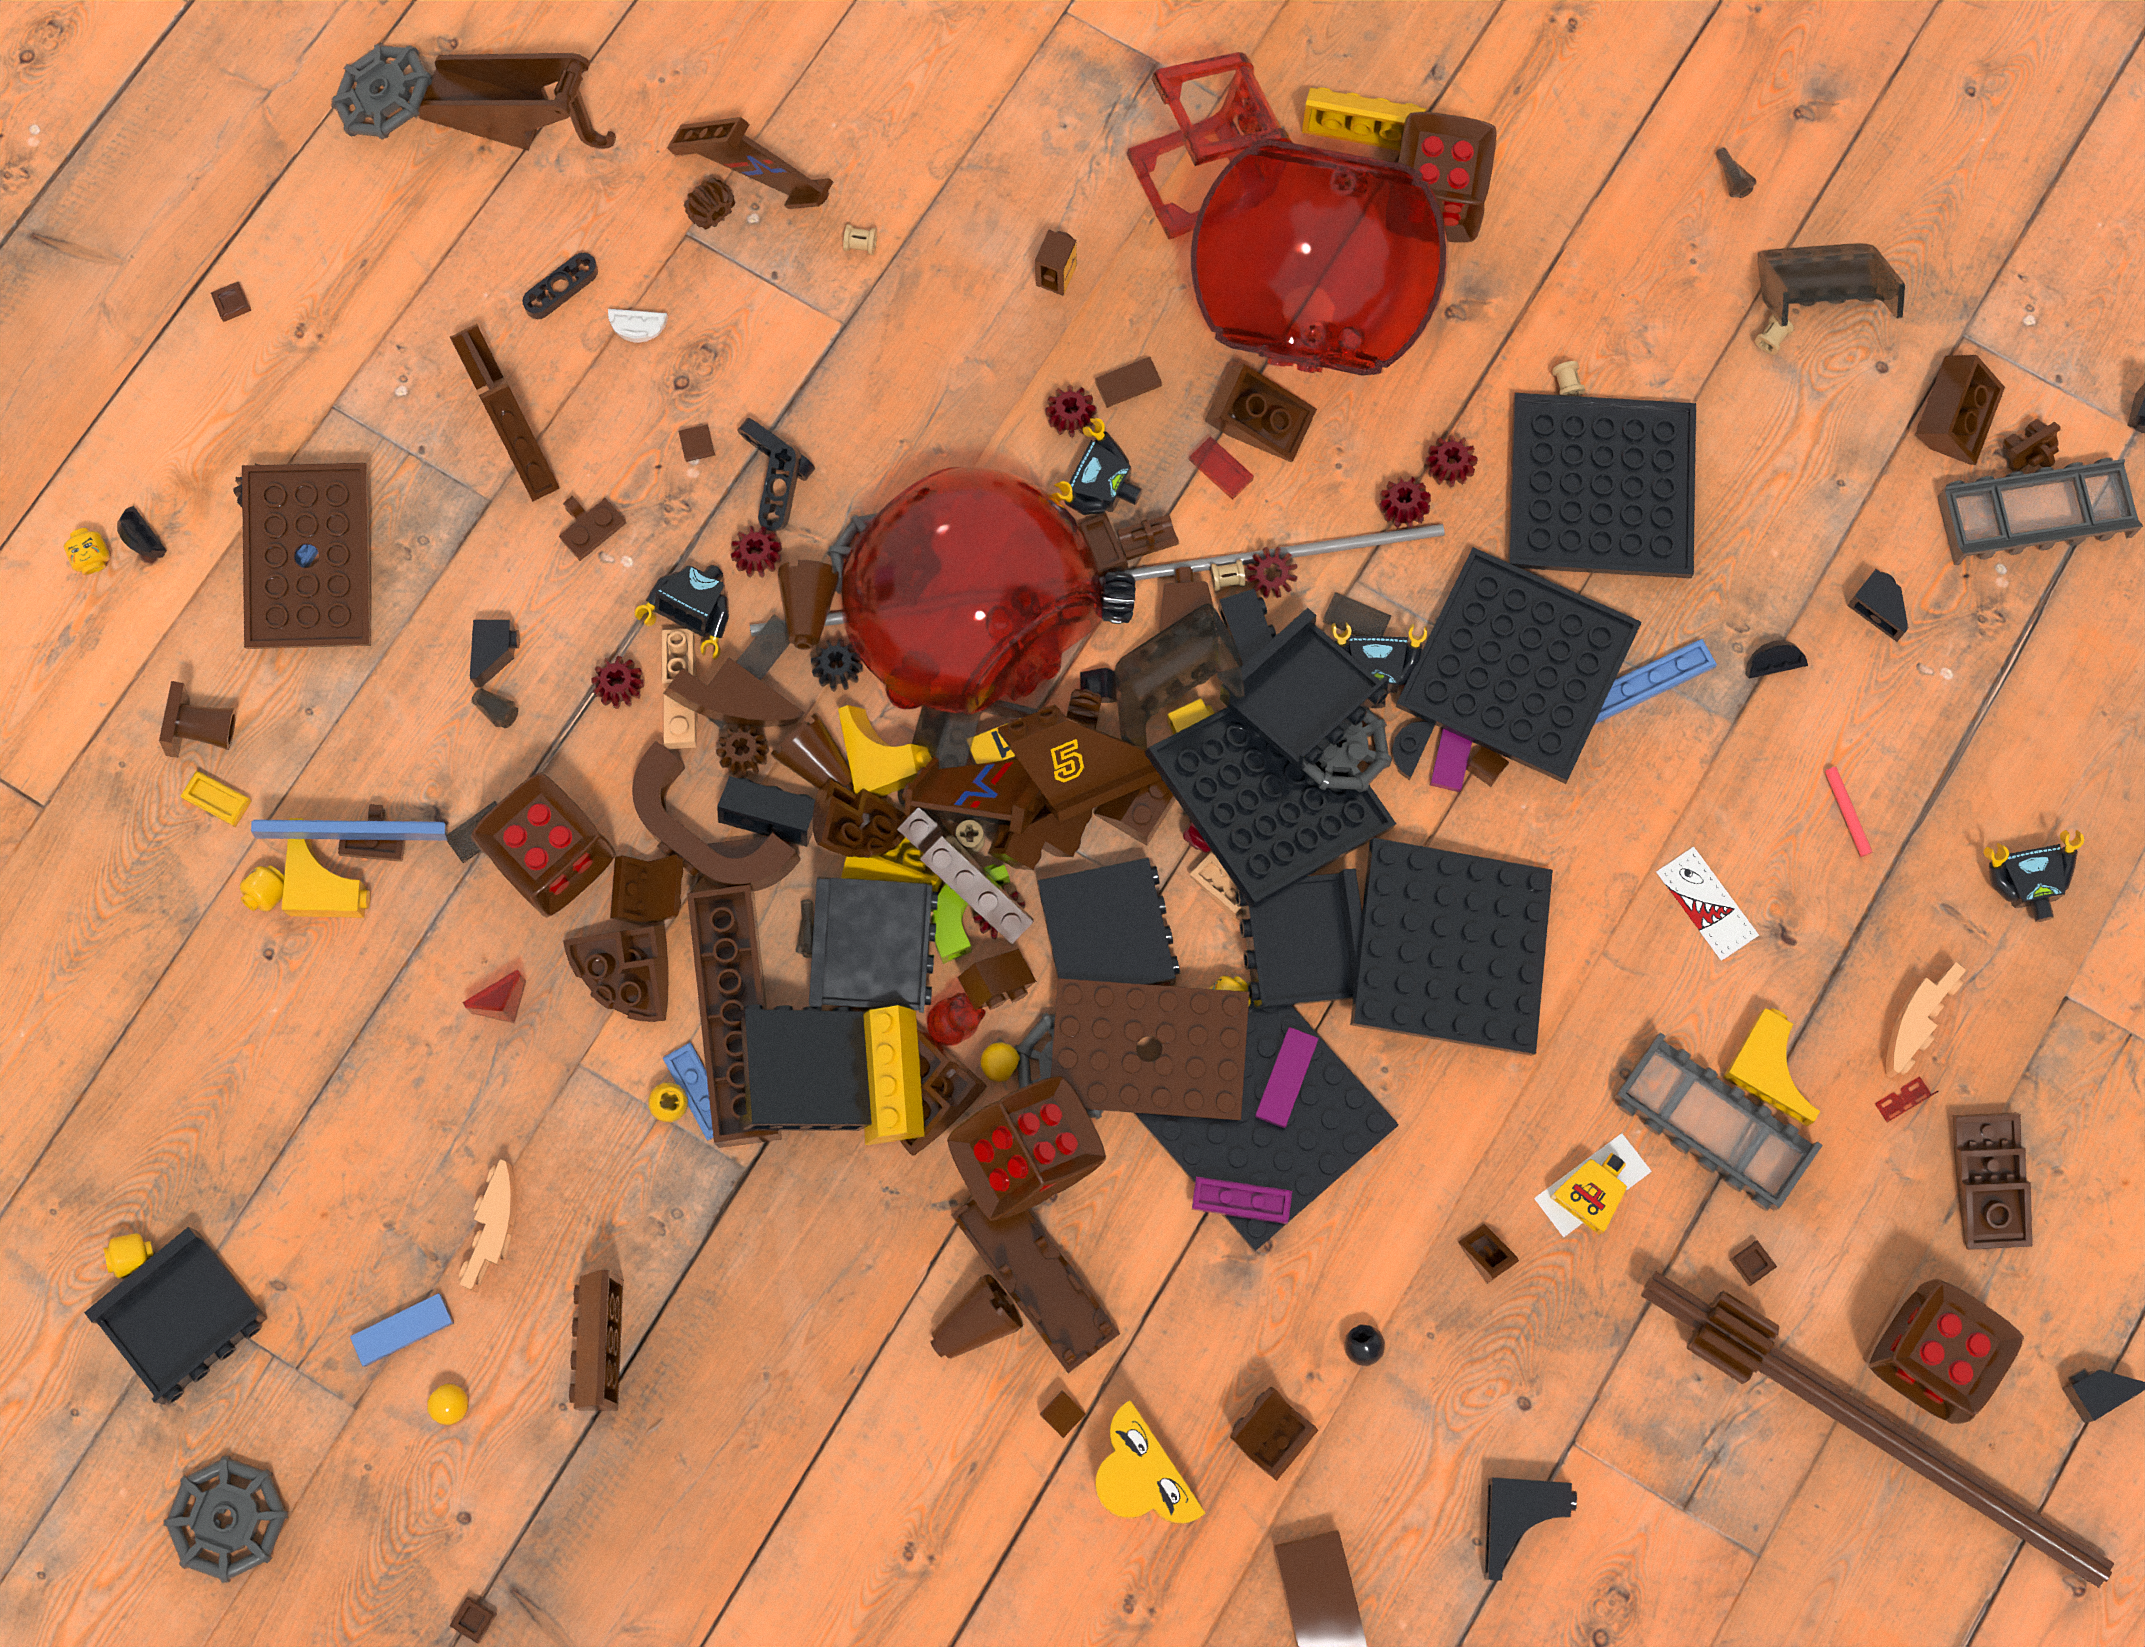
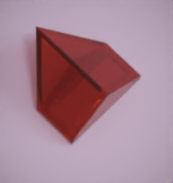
M517 969L462 1003L471 1014L515 1023L526 979Z

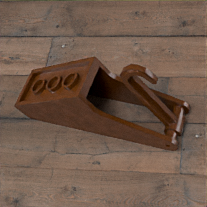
M576 53L438 55L434 62L436 69L432 76V83L428 86L418 110L420 112L419 118L528 151L538 128L571 117L580 140L586 145L598 149H607L614 146L616 141L614 132L608 131L607 136H603L593 129L579 90L583 81L581 74L588 71L590 62L582 55ZM558 82L554 90L556 97L554 100H549L544 86Z

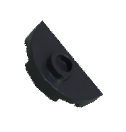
M131 506L124 510L117 522V532L121 540L140 555L151 558H163L167 550L137 509Z
M1786 640L1771 641L1762 645L1752 654L1747 662L1745 674L1750 679L1808 666L1804 653L1794 643Z
M1420 721L1411 723L1402 728L1394 739L1391 752L1394 764L1398 768V772L1408 780L1411 779L1435 727L1430 722Z

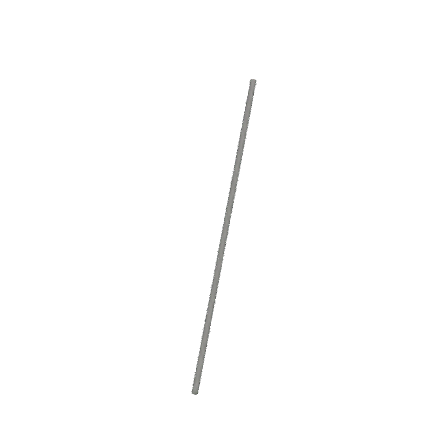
M1443 524L1280 547L1279 559L1282 560L1287 553L1292 555L1291 558L1439 537L1444 536ZM1275 548L1269 549L1270 557H1273ZM1263 550L1122 570L1119 572L1132 574L1135 581L1172 576L1175 575L1174 570L1180 567H1190L1193 569V572L1211 570V564L1215 563L1217 566L1234 564L1239 559L1242 560L1243 565L1257 563L1252 558V555L1255 553L1263 560L1265 557ZM1098 574L917 600L918 604L914 606L910 604L876 611V614L869 613L867 608L828 613L825 626L1103 586L1104 577L1100 578ZM785 620L750 625L752 637L787 632Z

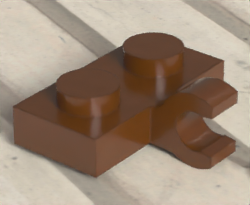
M571 496L563 505L576 522L559 535V538L575 557L581 561L624 526L626 521L606 498L586 513L579 502Z
M370 804L368 821H384L385 809H383V805ZM340 840L338 854L345 857L403 862L405 840Z

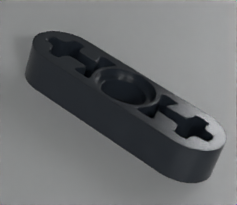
M588 253L574 255L527 291L522 300L527 315L533 319H543L591 283L598 275V267L593 256ZM581 264L588 266L589 271L579 270L578 266ZM571 272L572 276H575L577 281L573 282L571 276L568 273ZM558 280H565L569 283L568 288L563 292H555L552 289L553 284ZM545 290H548L549 295L553 298L552 300L549 299L548 295H545ZM536 299L543 306L538 308L533 306L531 302Z
M746 418L737 429L738 433L747 442L768 457H770L771 451L775 446L786 444L750 418ZM787 452L781 453L780 459L784 460L785 465L786 462H791L792 456L787 455ZM801 454L798 478L806 481L815 470V466Z
M779 444L773 448L770 454L758 514L760 525L766 527L768 531L782 530L789 522L801 463V453L792 444ZM787 452V455L792 456L791 462H786L784 465V460L780 459V455ZM776 471H789V475L776 474ZM777 479L784 480L787 486L786 492L782 496H777L773 491V484ZM770 501H783V505L770 504ZM775 511V515L779 516V521L772 524L768 514Z

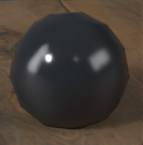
M1360 1324L1351 1329L1346 1335L1344 1350L1350 1361L1358 1365L1370 1366L1378 1362L1383 1356L1385 1340L1378 1329L1370 1325Z

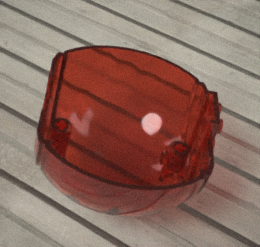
M1274 139L1254 141L1252 148L1247 147L1233 158L1216 178L1203 200L1193 231L1191 245L1193 287L1198 305L1211 332H1216L1215 339L1229 348L1259 354L1261 357L1268 358L1267 364L1285 367V365L1293 366L1294 363L1297 364L1296 370L1309 373H1322L1323 368L1361 376L1383 373L1384 368H1389L1401 359L1417 343L1432 321L1442 299L1449 265L1448 236L1443 213L1427 181H1423L1424 174L1401 163Z
M950 467L934 472L915 482L893 498L868 523L849 551L842 570V618L849 640L861 661L869 671L894 692L923 706L945 712L960 713L963 711L966 715H970L986 709L1005 694L1013 701L1021 696L1026 697L1036 689L1037 684L1044 679L1050 680L1058 674L1061 669L1062 653L1091 633L1102 618V589L1097 562L1091 545L1076 519L1056 498L1038 485L1020 476L996 469Z

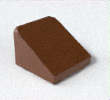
M1482 746L1468 763L1466 770L1492 787L1509 764V761L1496 752Z
M1063 1390L1040 1413V1416L1062 1438L1086 1415Z

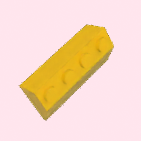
M1324 87L1310 88L1306 100L1302 133L1400 151L1401 136L1406 117L1410 113L1426 112V108H1421L1412 103H1393L1385 98L1371 99L1361 97L1356 93L1344 94L1333 92Z
M899 1005L869 1010L863 1016L872 1125L864 1128L865 1145L925 1137L916 1010Z

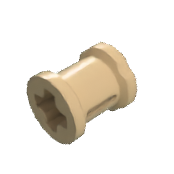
M847 224L844 233L843 250L868 251L870 255H874L877 243V228L863 230L853 228L852 225Z
M1773 314L1769 318V325L1764 332L1757 335L1755 343L1766 353L1776 355L1780 349L1779 345L1787 335L1792 334L1794 327L1783 316Z
M1564 362L1552 369V374L1557 377L1560 387L1558 395L1581 396L1586 391L1585 386L1581 385L1577 373L1579 369L1578 362Z
M1241 559L1236 560L1234 564L1217 566L1215 563L1211 564L1212 583L1215 591H1220L1221 587L1238 584L1240 587H1245V573ZM1234 573V576L1222 577L1223 574Z
M966 820L958 825L955 833L957 841L970 855L978 853L984 846L985 841L981 825L974 820ZM968 832H973V842H967Z

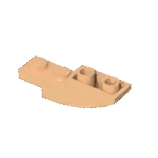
M688 629L662 630V685L665 692L681 668H684L697 678L694 632ZM664 694L665 748L697 747L696 727L698 726V713L680 705Z
M1957 962L1947 968L1935 984L1926 977L1918 983L1906 1000L1895 1022L1888 1045L1886 1075L1890 1079L1899 1073L1904 1076L1916 1062L1912 1057L1918 1049L1922 1052L1925 1051L1935 1039L1931 1033L1936 1029L1937 1025L1931 1020L1943 1009L1944 1005L1941 1003V1000L1946 994L1953 996L1964 983L1959 978L1966 970Z
M501 1159L497 1166L493 1165L490 1169L486 1181L489 1184L484 1196H479L474 1206L473 1212L476 1214L474 1220L484 1224L485 1227L475 1235L472 1248H475L470 1261L466 1260L459 1273V1278L462 1279L460 1285L477 1293L490 1263L503 1267L514 1232L517 1199L515 1178L512 1166Z

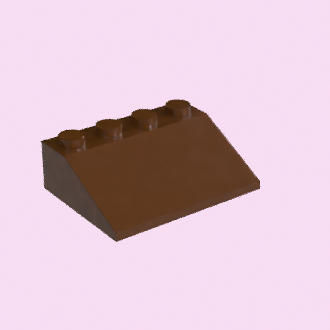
M599 1270L580 1276L579 1285L574 1286V1304H578V1317L573 1318L572 1335L577 1337V1348L571 1352V1370L576 1371L575 1383H571L569 1388V1401L574 1403V1409L578 1411H618L624 1280L610 1270Z

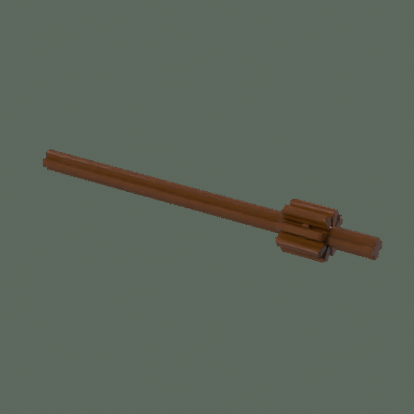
M1657 1271L1646 1282L1640 1296L1692 1328L1693 1334L1688 1340L1687 1349L1741 1384L1749 1381L1753 1372H1761L2097 1588H2100L2104 1581L2107 1582L2110 1578L2114 1562L1775 1347V1342L1773 1341L1779 1334L1778 1324L1725 1291L1717 1294L1713 1303L1707 1304Z

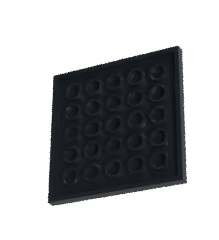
M1515 393L1513 397L1508 563L1522 569L1691 579L1694 575L1696 403Z
M1473 547L1421 652L1420 660L1412 670L1396 703V707L1566 784L1642 622Z
M1229 707L1148 747L1145 752L1147 758L1250 907L1370 842L1372 838H1377L1390 831L1397 824L1370 785L1368 790L1358 792L1355 789L1326 788V790L1318 788V783L1303 770L1300 771ZM1318 761L1315 765L1323 771L1320 767L1321 762ZM1332 773V776L1348 777L1347 773Z
M1372 838L1369 844L1350 1025L1530 1056L1535 1055L1553 870Z
M1251 1001L1248 1006L1241 1121L1133 1113L1194 1184L1196 1177L1292 1191L1288 1223L1399 1125L1292 1005L1255 1009L1254 1001ZM1291 1027L1319 1039L1285 1128L1256 1118L1255 1115L1288 1028ZM1222 1215L1254 1252L1286 1225Z

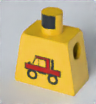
M1613 1153L1609 1154L1601 1166L1590 1159L1562 1184L1550 1198L1600 1235L1607 1229L1627 1189V1186L1617 1178L1626 1166V1163Z

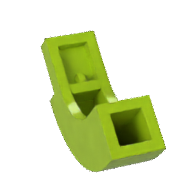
M996 864L983 868L1000 887L1010 883L1005 865L997 867ZM947 884L944 885L938 895L937 910H933L934 914L932 915V923H936L935 945L943 964L972 952L970 942L962 926L963 915L969 904Z

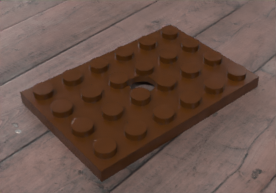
M367 463L242 465L244 648L371 646ZM303 545H312L318 550V561L312 567L303 568L295 560L296 551L300 550Z
M1058 978L1051 1077L1062 1076L1074 1089L1084 1108L1088 1110L1241 1121L1249 992ZM1154 1037L1160 1042L1162 1052L1155 1061L1146 1062L1138 1056L1136 1047L1142 1038Z

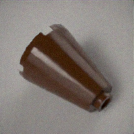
M798 560V566L789 567V562L779 567L777 577L788 640L796 648L808 650L820 641L839 582V572L833 573L831 565L819 561Z
M817 712L811 716L815 720L812 724L804 721L779 744L783 749L780 753L777 750L771 752L774 759L818 789L822 788L830 779L850 791L854 788L851 783L850 767Z
M985 1274L980 1277L933 1330V1340L930 1342L940 1357L945 1355L952 1359L1017 1332L1023 1327L1022 1318L1014 1303L1012 1305L1009 1304L1005 1298L1008 1294L991 1275Z

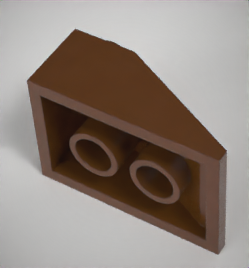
M1243 364L1228 370L1204 422L1229 437L1286 461L1293 462L1317 409Z

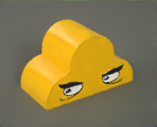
M1131 1400L1125 1403L1115 1413L1111 1422L1110 1442L1114 1452L1102 1462L1096 1475V1493L1101 1505L1110 1514L1122 1519L1139 1518L1151 1510L1162 1520L1177 1525L1188 1524L1199 1519L1205 1514V1511Z

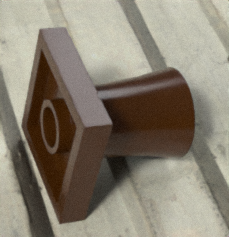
M171 681L159 742L165 755L179 758L182 738L229 750L234 735L236 708L189 705L190 697L185 684Z

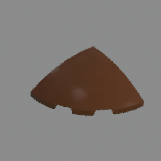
M830 779L816 794L813 811L814 838L817 845L840 855L858 858L878 857L886 854L905 839V836L897 830V822L904 815V812L864 788L855 794Z
M664 924L563 940L565 952L575 976L583 979L591 990L590 995L598 1003L607 1009H615L628 1015L627 1018L647 1022L666 1020L669 982Z
M918 1026L917 1035L925 1137L900 1140L905 1149L913 1156L949 1128L987 1087L959 1059Z

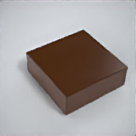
M239 282L211 292L223 322L251 311Z
M708 424L678 431L686 462L715 456Z
M1758 1240L1730 1259L1749 1286L1777 1267Z
M467 1597L451 1622L450 1627L475 1643H480L497 1613L473 1598Z

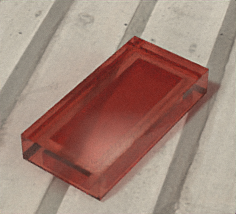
M1211 436L1189 456V461L1232 500L1254 479V475Z

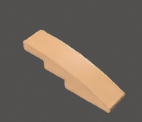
M1210 853L1190 873V877L1239 924L1243 916L1241 907H1238L1236 904L1235 890L1237 887L1216 856Z

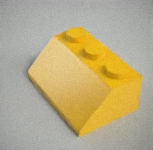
M906 837L898 846L878 857L858 858L846 856L841 878L932 883V891H938V894L943 884V880L919 859L920 850Z

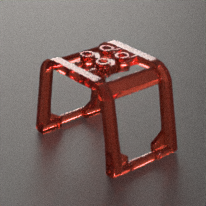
M1236 52L1160 68L1153 73L1151 80L1163 104L1169 105L1180 130L1129 148L1127 157L1168 239L1181 236L1251 207L1263 200L1276 186L1291 151L1292 140L1288 132L1281 128L1253 73L1254 66L1246 53ZM1236 70L1220 111L1212 117L1192 125L1180 101L1182 83ZM1236 115L1238 116L1239 128L1245 135H1240L1233 121ZM1216 133L1219 141L1211 142L1205 137ZM1185 146L1194 166L1228 157L1245 192L1199 211L1189 213L1174 203L1164 205L1149 173L1155 170L1157 156ZM1249 151H1252L1254 157L1259 158L1263 165L1264 171L1262 176Z

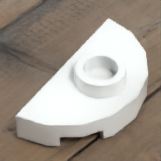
M608 309L609 321L615 333L624 340L634 343L647 342L657 337L665 328L668 320L667 313Z

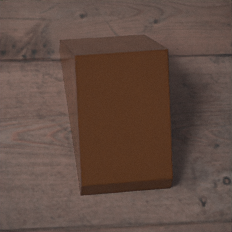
M1485 1224L1459 1241V1245L1487 1284L1519 1262L1518 1257Z

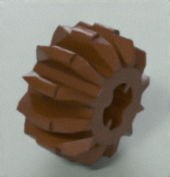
M711 178L708 182L706 180L702 181L701 185L695 187V190L687 195L688 199L685 201L684 207L686 208L685 212L688 214V218L693 224L705 230L711 226L716 227L720 221H725V217L728 214H731V208L736 203L734 195L731 193L732 190L721 180Z
M1075 689L1071 693L1066 717L1096 729L1102 702L1101 695L1087 689Z
M739 724L738 732L736 733L731 728H728L726 731L729 738L719 737L718 742L723 747L716 749L717 756L722 758L719 762L721 767H729L728 771L732 776L739 769L743 778L747 777L748 769H752L753 773L758 774L759 769L756 764L766 765L767 759L763 755L770 752L769 746L764 744L766 741L765 735H756L757 729L754 726L750 727L746 732L744 725ZM743 746H747L748 753L742 752L741 756L738 755V748L741 747L743 750Z

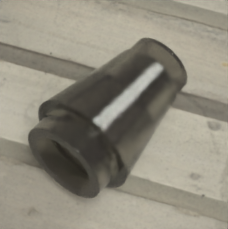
M483 688L478 689L472 697V704L495 727L508 728L518 716V708L515 707L513 701L486 691Z

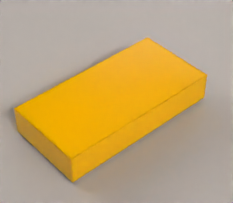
M197 770L180 796L183 800L233 827L237 826L252 802L246 796Z

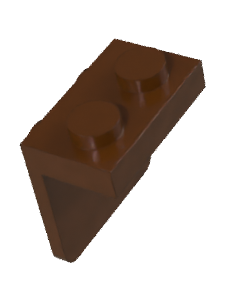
M623 855L615 857L610 918L638 925L676 918L681 907V881L684 872L683 858L673 855L652 861H644Z
M1270 1387L1258 1395L1252 1409L1245 1417L1240 1418L1235 1423L1230 1438L1248 1459L1277 1481L1319 1430L1295 1411L1275 1388Z

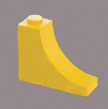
M851 705L838 708L855 794L864 788L880 798L904 789L908 782L912 783L920 768L926 767L932 760L927 747L914 744L893 747L883 741L871 726L866 709Z
M290 818V820H304L303 818ZM288 839L282 910L289 916L364 918L365 909H368L370 906V891L367 890V887L360 880L343 878L323 868L315 856L311 839Z
M1764 1008L1756 1017L1723 1078L1808 1127L1815 1122L1820 1110L1812 1106L1800 1094L1788 1070L1786 1047L1793 1023L1787 1020L1788 1017L1783 1012L1774 1008L1770 1010Z

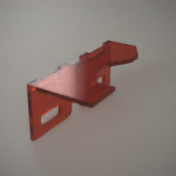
M1918 1077L1901 1087L1902 1093L1898 1096L1893 1092L1876 1102L1875 1105L1885 1121L1889 1122L1939 1091L1937 1090L1931 1094L1921 1077ZM1916 1083H1918V1084L1920 1085L1919 1087H1917L1916 1089L1912 1090L1911 1092H1910V1090L1908 1089L1909 1087L1913 1086V1085L1916 1084ZM1926 1094V1098L1922 1099L1918 1103L1915 1101L1916 1099ZM1891 1099L1892 1103L1883 1108L1881 1104ZM1911 1103V1107L1907 1108L1906 1110L1903 1108L1906 1106V1104L1908 1105ZM1898 1110L1900 1111L1899 1114L1890 1119L1889 1116Z

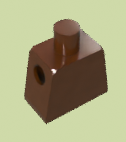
M1190 567L1175 569V583L1165 584L1163 589L1159 640L1217 637L1218 620L1208 583L1205 581L1194 582L1193 569Z

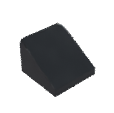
M1107 667L1080 672V690L1087 689L1100 694L1102 698L1101 703L1117 702L1118 674Z

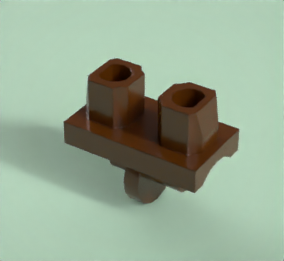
M2037 418L2026 427L2025 435L2028 437L2026 440L2023 441L2016 434L2005 438L2002 450L2010 458L2009 468L2013 472H2017L2028 464L2032 467L2039 464L2043 468L2053 466L2055 464L2054 454L2059 452L2057 432L2060 431L2061 427L2055 421L2050 425H2046Z
M1169 514L1149 521L1145 519L1139 524L1117 530V535L1127 560L1179 545V540Z

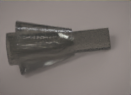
M1725 147L1718 149L1715 155L1723 166L1729 195L1739 198L1746 197L1753 191L1756 179L1736 161H1733Z
M806 899L800 902L802 920L800 921L795 951L802 954L805 958H812L814 909L813 901Z

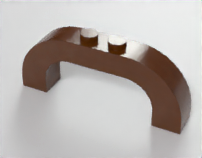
M657 741L644 754L636 769L632 786L636 812L648 831L659 842L657 847L668 857L673 855L681 856L683 858V869L690 875L695 877L698 873L719 888L750 885L753 891H759L781 881L801 861L798 853L773 832L760 848L751 855L743 858H727L718 854L667 812V792L672 783L685 769L681 761Z

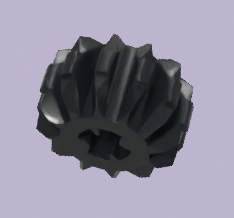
M1115 571V573L1107 572L1104 576L1100 604V615L1103 621L1121 624L1129 623L1131 620L1136 591V581L1132 574Z
M839 638L837 645L833 646L832 642L827 639V649L817 647L816 653L818 657L811 658V664L815 666L812 674L814 677H820L819 684L822 687L830 683L831 690L836 691L838 684H842L843 689L847 690L849 688L847 681L850 680L857 683L859 678L856 673L863 672V665L859 663L862 660V655L860 652H854L855 645L853 643L844 647L843 639ZM836 661L839 664V661H842L843 666L838 668L836 665V668L833 669L832 663Z

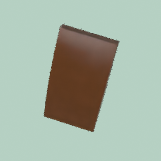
M2013 1112L1953 1115L1956 1176L1966 1249L2032 1247L2031 1182L2026 1179V1148L2021 1146L2020 1114Z
M1335 1530L1274 1545L1297 1646L1367 1647L1339 1531Z

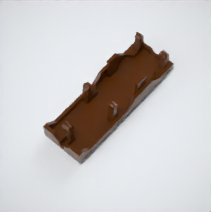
M972 1200L951 1214L954 1221L1068 1374L1120 1335V1332L1102 1310L1094 1296L1028 1210L1007 1219L990 1221L980 1210L975 1200Z

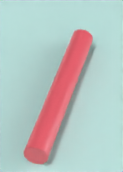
M1837 767L1827 769L1825 774L1860 856L1864 857L1873 853Z

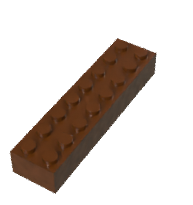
M750 885L687 893L714 1143L718 1148L782 1140L781 1131H740L739 1118L747 1114L741 1021H733V1016L744 1010V1006L763 1005V1009H767L754 892Z

